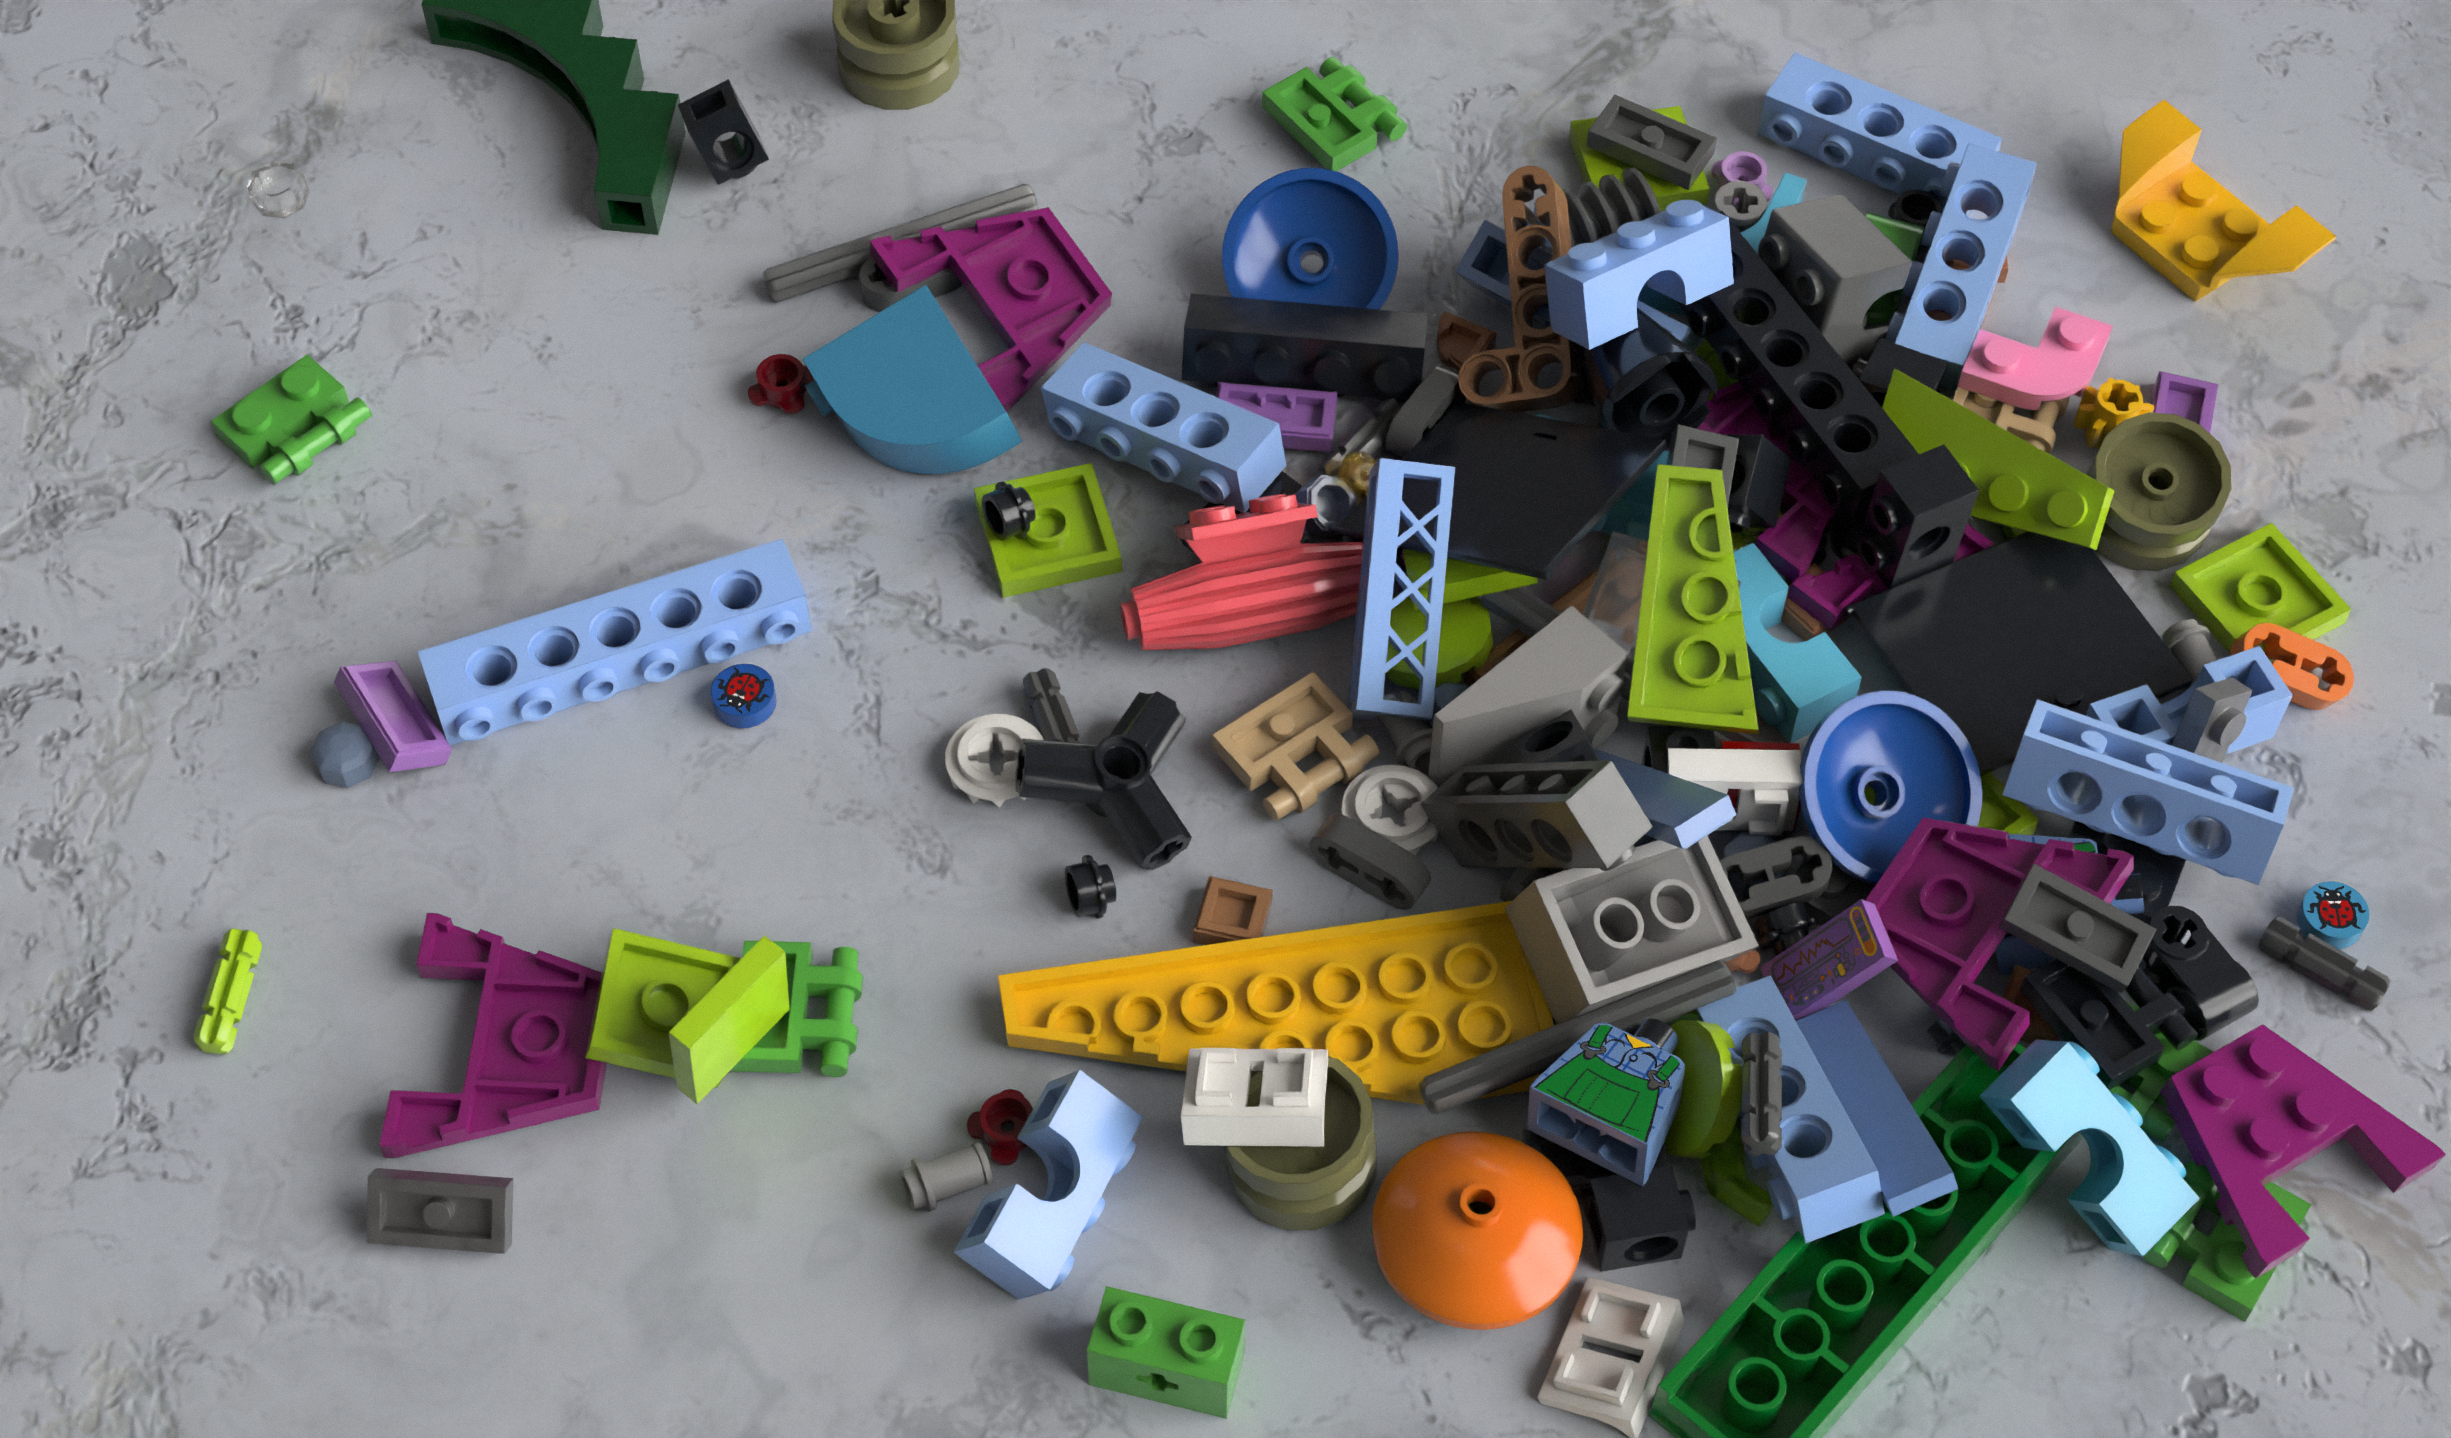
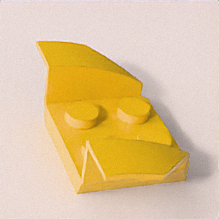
M2162 100L2123 130L2119 191L2111 233L2194 302L2235 277L2293 272L2335 240L2336 236L2298 205L2269 224L2194 164L2191 160L2202 129L2166 100Z

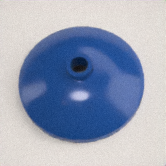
M1300 168L1286 171L1256 186L1246 195L1234 211L1228 223L1222 247V265L1225 281L1231 296L1239 298L1381 310L1393 289L1398 271L1399 252L1396 231L1381 201L1366 186L1354 178L1323 168ZM1306 256H1319L1323 260L1322 268L1316 273L1305 272L1301 268V263Z
M1876 691L1853 697L1842 702L1825 715L1807 741L1800 763L1802 784L1799 787V799L1805 822L1813 839H1816L1829 852L1832 863L1857 880L1876 885L1922 818L1978 826L1982 809V781L1974 752L1957 724L1941 709L1925 699L1899 691ZM1866 784L1874 790L1875 801L1873 805L1869 804L1865 798L1864 788Z

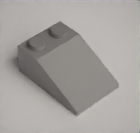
M1570 606L1434 715L1428 777L1439 788L1464 765L1525 763L1514 740L1569 710L1573 711L1593 747L1600 746L1612 735L1619 722L1616 716L1620 695L1625 688L1623 676L1628 652L1573 606Z
M1708 836L1703 837L1686 849L1661 840L1635 847L1634 854L1626 862L1608 871H1602L1600 868H1571L1534 880L1505 907L1556 1025L1714 962L1721 961L1726 963L1753 951L1759 946Z

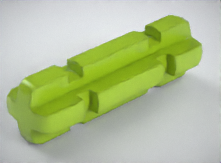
M232 928L223 936L218 954L224 957L215 962L201 1008L207 1011V1013L198 1018L193 1035L194 1042L197 1043L198 1049L202 1052L225 1055L233 1048L238 1031L237 1028L233 1027V1024L241 1021L254 973L250 972L249 969L257 966L262 950V943L258 940V934L254 931Z

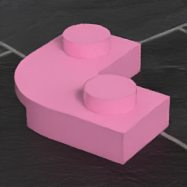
M2055 307L2038 348L1980 329L1961 372L1958 387L2029 410H2039L2041 401L2059 400L2073 394L2080 398L2092 381L2113 326Z

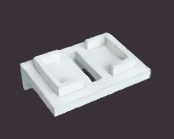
M1668 748L1667 774L1727 794L1728 789H1739L1735 808L1736 816L1716 830L1749 831V835H1782L1783 831H1793L1799 803V787L1802 784L1800 750Z
M1189 1049L1181 1110L1184 1145L1324 1147L1328 1049ZM1251 1071H1263L1259 1107H1247Z
M1587 1277L1538 1394L1540 1404L1597 1419L1619 1429L1629 1438H1638L1655 1397L1657 1386L1661 1382L1685 1321L1680 1300ZM1585 1341L1642 1357L1638 1363L1585 1349L1582 1346Z

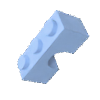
M1695 200L1676 201L1669 204L1666 210L1643 221L1623 224L1616 233L1593 243L1576 245L1568 251V254L1544 264L1551 331L1590 350L1638 328L1637 300L1646 281L1649 288L1685 305L1734 284L1729 217L1711 210Z
M2257 646L2203 665L2195 683L2184 693L2168 702L2160 704L2146 684L2091 703L2086 716L2172 745L2195 688L2232 677L2253 691L2243 712L2246 715L2245 726L2238 738L2229 745L2226 752L2228 754L2273 738L2293 695L2261 647Z
M1081 1070L1048 1082L1017 1137L1033 1149L1046 1166L1048 1187L1043 1200L1036 1198L1018 1184L986 1194L953 1253L1018 1300L1056 1289L1072 1269L1074 1257L1070 1253L1080 1234L1087 1231L1097 1221L1104 1209L1105 1199L1101 1195L1110 1178L1119 1173L1131 1159L1136 1147V1143L1131 1139L1140 1125L1143 1116Z

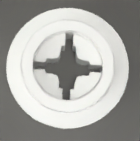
M988 714L968 721L953 734L945 752L946 769L953 789H961L967 793L973 804L979 799L990 800L999 808L1005 800L1019 797L1015 787V772L1022 738L1044 740L1042 735L1029 722L1008 714ZM993 745H999L1000 753H1003V758L1006 761L1003 766L1004 771L1000 772L1001 775L994 776V772H991L990 765L988 764L990 754L993 753Z
M1402 765L1373 767L1354 778L1344 792L1341 806L1342 815L1355 820L1408 850L1415 856L1420 848L1428 842L1435 843L1439 833L1420 805L1438 787L1428 776L1416 769ZM1382 797L1387 804H1391L1395 811L1406 809L1404 811L1403 827L1395 824L1390 817L1379 819L1382 817Z

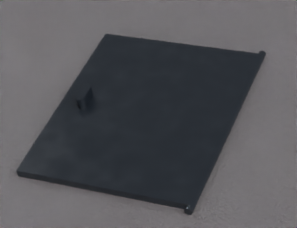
M1459 402L1402 461L1455 467L1447 559L1549 581L1552 579V571L1667 448V443L1665 439ZM1412 478L1403 479L1402 501L1418 521L1436 507L1438 482ZM1368 495L1338 525L1332 524L1330 532L1363 540ZM1401 517L1398 537L1409 529V526ZM1435 518L1424 526L1432 538ZM1415 534L1397 547L1431 555Z
M2030 532L2022 533L1843 608L1846 616L1853 615L1907 692L1934 704L1957 724L1974 752L1980 776L2014 762L2037 699L2061 708L2078 703V705L2067 710L2086 716L2091 703L2147 684L2156 699H2159L2189 686L2193 680L2093 549Z

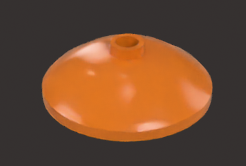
M1457 1132L1431 1139L1417 1146L1403 1156L1389 1171L1381 1184L1374 1203L1372 1215L1373 1249L1386 1280L1395 1292L1418 1312L1440 1323L1457 1328L1471 1330L1499 1329L1513 1326L1536 1316L1549 1307L1566 1289L1578 1265L1582 1248L1583 1222L1577 1198L1564 1175L1548 1158L1521 1141L1495 1133ZM1475 1201H1482L1490 1205L1492 1211L1480 1215L1472 1212L1468 1205Z

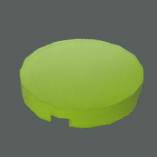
M1400 593L1393 595L1392 600L1395 597H1397ZM1408 596L1391 610L1390 626L1405 645L1408 646L1424 633L1426 617L1420 609L1414 610L1413 602ZM1478 596L1443 604L1435 688L1443 683L1455 684L1462 681V673L1469 671L1473 666L1476 672L1489 656L1493 647L1490 614L1488 609L1482 605ZM1389 641L1386 663L1398 654ZM1423 643L1412 651L1421 664ZM1403 659L1386 672L1388 679L1397 685L1419 689L1420 679Z
M1681 1020L1672 1025L1671 1028L1675 1031L1679 1040L1672 1054L1679 1057L1685 1064L1682 1097L1664 1142L1666 1152L1669 1155L1703 1159L1712 1154L1709 1150L1713 1144L1723 1145L1734 1129L1741 1109V1064L1732 1063L1728 1048L1736 1049L1731 1036L1718 1024Z

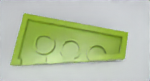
M1894 368L1882 409L1919 454L1943 444L1947 447L1979 489L1970 517L2097 550L2115 490Z
M1657 464L1627 715L1628 720L1631 722L1759 735L1722 470Z

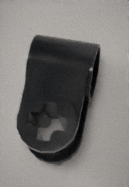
M2167 906L2159 909L2152 916L2148 925L2157 930L2142 958L2146 963L2143 971L2163 994L2171 992L2184 1006L2185 1013L2182 1016L2198 1033L2194 1039L2195 1041L2207 1038L2257 1008L2259 998L2253 979L2247 970L2230 956L2198 914L2183 906ZM2189 930L2191 936L2186 944H2183L2181 941ZM2155 951L2157 956L2152 965H2150L2149 960Z

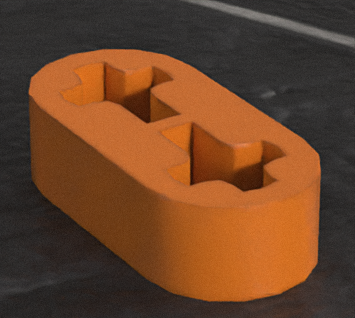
M2257 624L2236 638L2230 648L2231 656L2251 649L2260 643L2266 646L2265 655L2269 659L2274 660L2271 664L2293 695L2290 702L2308 709H2325L2348 695L2353 687L2354 673L2351 664L2343 654L2276 624ZM2317 667L2323 670L2322 680L2330 684L2324 690L2318 688L2319 678L2309 673Z

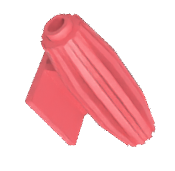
M1277 494L1248 500L1250 512L1240 514L1235 513L1234 506L1225 507V505L1189 511L1190 523L1174 526L1176 538L1186 541L1200 560V563L1130 589V602L1120 603L1121 620L1126 639L1138 638L1141 650L1222 648L1313 630L1357 613L1363 542L1300 543L1307 519L1318 516L1316 505L1297 503L1296 494Z

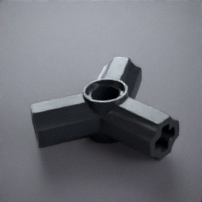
M1158 691L1150 694L1139 692L1111 734L1098 745L1022 738L1018 749L1015 772L1016 792H1018L1019 797L1085 803L1091 811L1110 820L1141 868L1149 867L1150 870H1154L1168 864L1176 855L1187 849L1192 836L1151 775L1184 727L1186 718L1179 712L1176 702Z

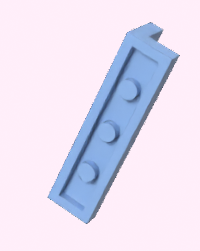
M1380 458L1370 470L1348 697V709L1353 714L1352 718L1373 720L1378 715L1427 721L1432 719L1455 467ZM1404 478L1438 482L1436 507L1419 521L1402 501ZM1401 517L1409 526V529L1398 537ZM1435 518L1432 538L1424 526ZM1415 534L1431 553V566L1427 573L1412 583L1397 565L1396 554L1397 547ZM1395 579L1404 591L1392 600ZM1429 580L1428 598L1426 600L1418 591V588ZM1409 596L1424 614L1426 620L1424 633L1410 645L1406 646L1390 626L1391 610ZM1389 641L1398 654L1386 663ZM1423 643L1421 664L1412 651ZM1402 659L1420 679L1418 704L1383 700L1385 673Z

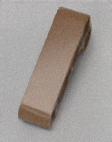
M1524 166L1516 169L1508 176L1503 185L1502 192L1515 347L1487 350L1472 354L1464 361L1459 370L1458 377L1461 392L1474 405L1517 413L1567 405L1577 397L1582 387L1581 357L1577 344L1551 331V325L1544 329L1533 328V316L1537 309L1548 304L1545 267L1538 270H1529L1527 266L1528 257L1537 247L1543 245L1552 246L1553 253L1550 261L1568 254V251L1571 249L1567 199L1564 191L1546 170L1538 166ZM1539 188L1546 196L1536 199V213L1539 220L1545 226L1537 225L1534 213L1524 203L1533 200L1534 190ZM1552 362L1562 363L1563 374L1560 381L1554 387L1548 389L1539 388L1537 380L1540 370ZM1493 370H1502L1504 377L1500 390L1488 397L1480 396L1479 384L1483 376Z

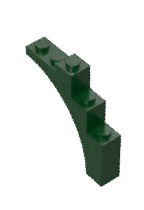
M422 0L421 5L431 44L472 50L511 63L544 81L571 104L591 131L598 148L599 160L594 194L602 230L659 235L686 134L684 120L678 104H680L679 94L641 91L644 75L637 39L601 36L604 26L599 0Z

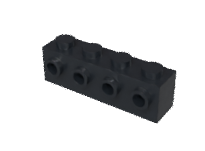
M1191 293L1184 326L1181 380L1197 381L1199 384L1207 387H1217L1218 382L1337 392V397L1344 395L1375 397L1380 401L1394 398L1398 402L1408 400L1422 383L1428 314Z

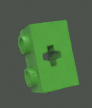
M1106 1286L1087 1348L1089 1385L1227 1419L1244 1357L1245 1319Z

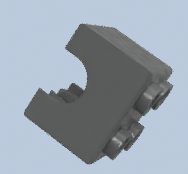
M1843 194L1773 209L1765 235L1760 240L1758 247L1759 257L1847 365L1855 364L1859 357L1869 360L1879 339L1885 340L1889 327L1883 326L1866 330V312L1884 294L1904 288L1912 261Z

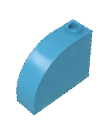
M924 285L803 358L804 363L815 379L806 384L805 387L823 417L834 411L853 441L864 452L892 468L918 474L958 472L986 463L1023 442L1006 410L927 285Z

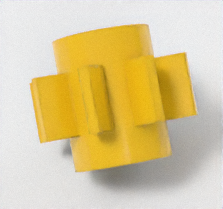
M2108 378V381L2103 383L2098 390L2091 386L2086 387L2073 425L2076 428L2085 429L2087 445L2099 450L2105 436L2122 421L2145 413H2153L2154 405L2143 403L2140 386L2125 380Z

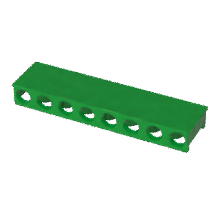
M2017 1043L1997 1072L1988 1067L1966 1044L1912 1104V1107L1952 1169L1958 1187L1957 1190L1892 1217L1883 1201L1885 1214L1805 1243L1798 1230L1658 1384L1648 1416L1675 1438H1823L2084 1138L2079 1132H2076L2056 1152L2023 1148L1981 1099L1980 1095L2027 1048Z

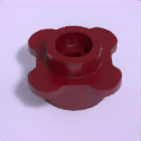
M787 354L772 355L759 364L756 371L757 384L749 387L748 397L755 406L768 404L774 408L782 409L786 414H794L804 408L805 402L803 397L807 391L805 385L815 379L807 366H803L797 358Z
M1014 1089L1004 1090L991 1096L984 1102L980 1111L974 1112L969 1116L967 1120L968 1134L974 1139H981L991 1150V1159L994 1163L1001 1166L1012 1165L1018 1160L1019 1152L1027 1147L1017 1137L1030 1116L1033 1107L1020 1091ZM1005 1123L1014 1125V1129L1010 1132L1003 1131L1001 1127Z

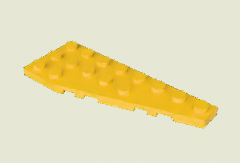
M1512 901L998 975L1009 1047L1186 1072L1189 1049H1328L1329 1057L1340 1060L1361 1078L1369 1097L1425 1105L1421 1096L1419 1084L1424 1077L1550 1028L1554 1024L1547 1002L1505 910V907ZM1542 1073L1476 1099L1530 1091V1086Z

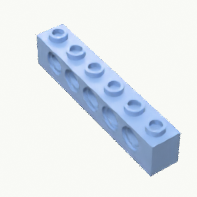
M782 538L417 652L446 740L450 745L466 740H479L487 737L494 731L526 721L543 720L555 712L589 701H603L612 697L615 693L646 683L663 682L678 673L703 665L723 663L731 660L738 654L770 644H783L791 641L798 635L811 632L812 628L807 597Z

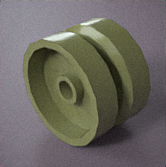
M955 0L833 1L832 22L834 38L837 43L839 76L846 90L861 102L885 110H909L932 103L951 88L959 74V44L956 34Z
M2145 413L2122 421L2105 436L2087 473L2088 476L2115 490L2097 550L2107 559L2129 569L2160 571L2183 564L2202 547L2212 526L2216 523L2232 490L2231 465L2220 442L2200 424L2176 414Z
M1329 1056L1324 1112V1147L1223 1146L1226 1153L1228 1176L1239 1202L1260 1221L1285 1230H1317L1344 1220L1366 1200L1377 1176V1145L1374 1132L1372 1101L1361 1078L1340 1060ZM1251 1071L1247 1107H1259L1263 1071Z

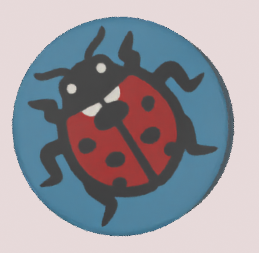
M2327 881L2318 883L2307 891L2297 911V922L2301 928L2300 930L2306 937L2311 933L2338 949H2345L2360 939L2368 924L2370 913L2365 899L2354 888L2344 883Z

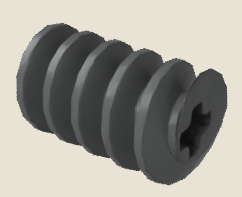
M1635 167L1624 169L1620 180L1614 175L1602 176L1599 181V189L1592 182L1581 183L1578 187L1577 196L1570 189H1562L1568 205L1571 248L1582 243H1593L1598 241L1600 237H1607L1616 233L1623 224L1643 221L1661 213L1652 188L1642 173ZM1535 201L1533 213L1536 217L1537 225L1545 226L1537 217ZM1543 245L1538 247L1551 255L1553 253L1552 246Z

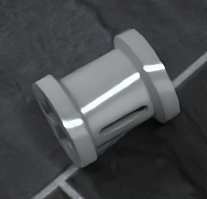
M1743 181L1728 182L1716 192L1714 209L1716 212L1723 211L1741 233L1754 226L1762 218L1766 210L1767 199L1764 192L1756 185ZM1738 197L1740 199L1736 213V208L1733 204L1734 199Z

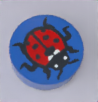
M736 664L730 666L716 676L711 686L714 711L723 723L731 727H755L765 722L775 710L777 698L773 679L766 670L757 665Z

